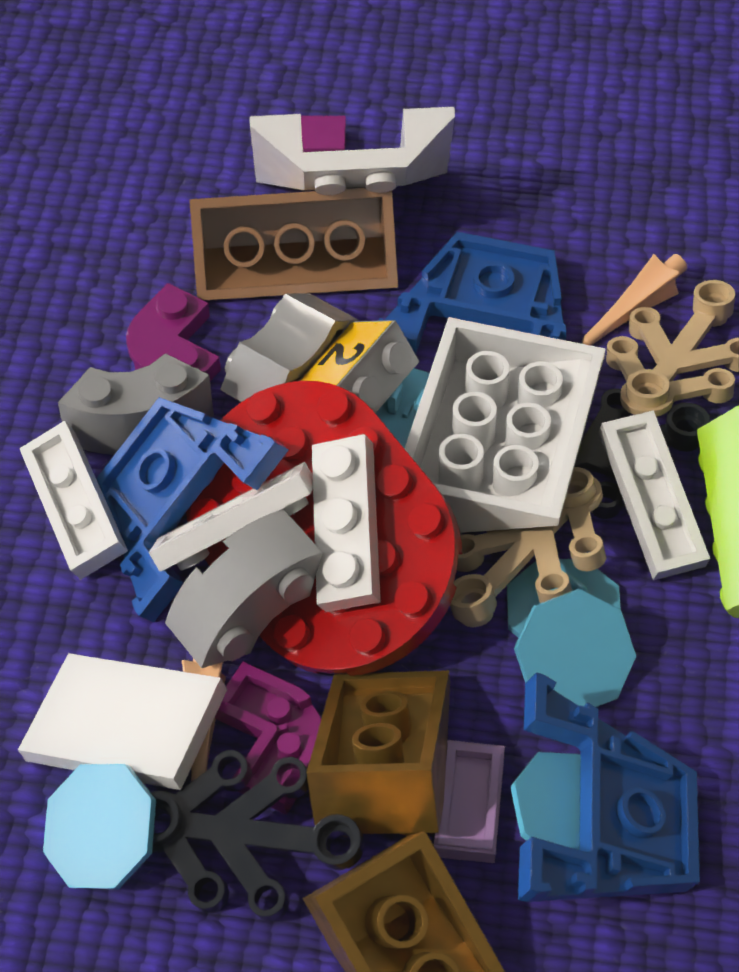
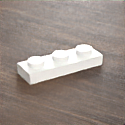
M654 410L602 423L599 435L652 579L657 580L706 567L710 557Z
M66 421L19 448L71 572L81 580L128 551L76 432Z
M365 434L312 445L315 544L323 552L316 573L317 605L325 612L379 603L381 601L373 442Z
M303 462L263 483L258 490L253 488L159 537L150 549L149 554L160 572L177 564L180 570H185L199 563L210 554L207 547L228 538L247 524L283 509L290 516L304 508L309 503L306 496L310 495L313 489V475L306 462Z

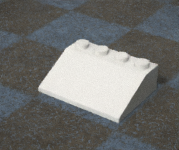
M448 317L405 445V450L449 503L456 517L460 533L559 525L604 360L605 348Z

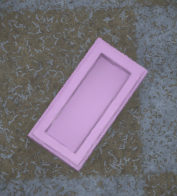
M447 740L444 805L439 833H435L434 848L440 858L494 863L505 746Z

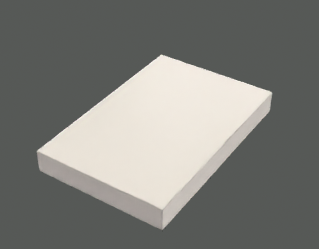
M68 653L18 751L27 762L75 770L80 764H126L132 768L144 784L181 790L226 694L227 688L219 677Z

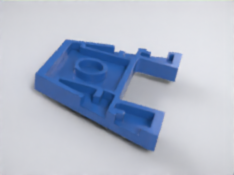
M456 232L422 270V278L409 293L403 292L397 298V306L385 320H396L415 354L430 316L451 317L566 340V325L563 323L562 298L555 250Z
M159 397L96 478L128 550L123 554L124 560L120 566L122 573L131 578L137 596L132 600V604L138 616L155 622L184 584L171 567L161 572L158 570L149 554L157 539L178 526L182 516L203 489L213 481L215 474L224 463L243 483L258 490L289 451L283 444L265 435H258L235 424L222 422L202 412Z
M536 672L525 683L524 731L579 748L581 752L579 850L535 837L529 838L521 845L518 900L536 902L687 892L700 882L697 772L634 731L625 736L598 718V708L588 702L584 706H578L553 690L557 682L544 674Z

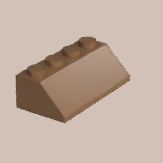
M366 188L346 189L344 192L335 195H322L316 191L189 199L197 298L203 301L278 296L286 293H323L398 287L392 191L376 193L370 192Z

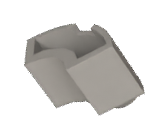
M310 293L284 294L282 300L274 307L266 325L253 337L239 342L237 348L232 351L225 365L226 376L220 390L242 402L258 391L283 383L299 381L352 321L359 320Z
M167 354L162 355L151 365L131 372H106L90 367L58 402L62 422L66 421L76 432L82 448L90 452L115 455L159 397L202 412L210 417L214 416L209 374Z
M284 509L263 516L226 538L223 542L229 549L216 559L204 573L196 567L177 593L168 612L165 624L201 668L227 660L233 661L250 654L258 636L273 618L290 605L310 596L323 552Z

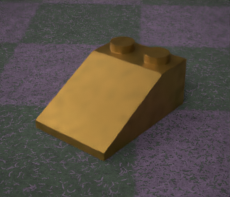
M449 670L366 673L356 676L334 674L307 769L315 826L326 816L340 814L352 819L362 834L399 833L408 836L424 831L426 833H439L445 791L450 698Z
M425 831L406 836L303 898L330 949L345 972H505Z

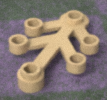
M708 280L698 284L694 289L693 296L694 314L672 344L660 325L661 316L657 310L650 307H639L630 313V335L635 339L644 340L657 365L653 370L644 368L638 358V344L630 337H615L607 343V364L613 369L621 370L627 381L621 389L620 401L629 413L636 415L654 410L657 417L667 413L672 408L674 401L702 395L706 400L713 403H724L732 399L735 376L726 369L714 368L706 371L704 376L673 381L677 374L719 365H725L728 369L739 372V338H733L727 341L726 344L695 350L712 326L724 324L733 314L735 290L731 285L719 280Z
M574 467L558 526L493 530L476 536L470 534L461 535L462 555L458 554L457 571L468 572L475 570L483 563L484 555L507 551L484 576L478 574L465 575L454 581L453 584L457 589L450 608L456 620L468 627H479L488 623L493 617L497 606L495 597L534 555L539 573L535 581L539 602L542 603L571 592L572 587L569 576L561 569L554 536L568 519L574 535V539L569 544L574 567L580 571H593L605 563L606 553L602 538L594 532L590 512L600 505L603 492L600 482L588 470Z

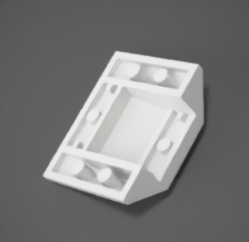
M454 107L403 109L400 148L303 152L301 114L250 116L256 182L300 190H315L318 194L335 195L344 192L346 188L366 187L370 192H389L397 186H405L445 174L448 169L455 119Z

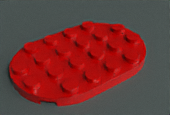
M293 381L258 391L239 403L220 421L228 424L232 423L255 434L270 437L283 444L289 450L264 483L303 462H306L313 475L312 445L365 434L373 442L381 602L325 612L317 605L315 577L310 596L290 605L278 614L259 636L284 659L299 668L316 674L325 672L347 673L350 676L363 675L387 667L404 658L426 640L446 614L457 589L453 583L458 565V554L462 555V540L456 517L449 503L375 412L362 399L342 387L320 381ZM224 463L215 474L213 481L203 489L186 511L187 522L253 488L243 483ZM312 489L311 494L306 496L309 503L301 510L290 515V517L315 543ZM225 539L207 547L210 554L205 560L209 566L229 549L223 542Z

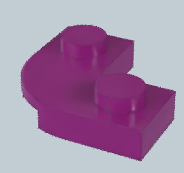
M167 283L140 310L128 327L126 334L127 349L134 362L135 370L149 366L162 355L167 354L209 374L211 381L221 371L220 357L188 341L210 317L209 304Z
M242 662L226 686L227 691L215 715V719L257 738V741L246 756V760L252 768L251 780L246 787L237 791L244 794L270 775L274 764L282 758L295 757L302 761L308 769L321 718L312 705L311 697L301 688ZM241 766L239 767V769L237 770L232 779L236 778L241 771ZM287 770L282 775L281 785L285 787L295 785L300 779V770ZM283 797L272 805L271 808L287 815L297 798Z

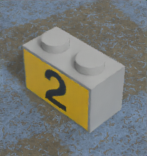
M396 320L352 321L299 381H320L342 387L362 399L376 413L419 363V360Z

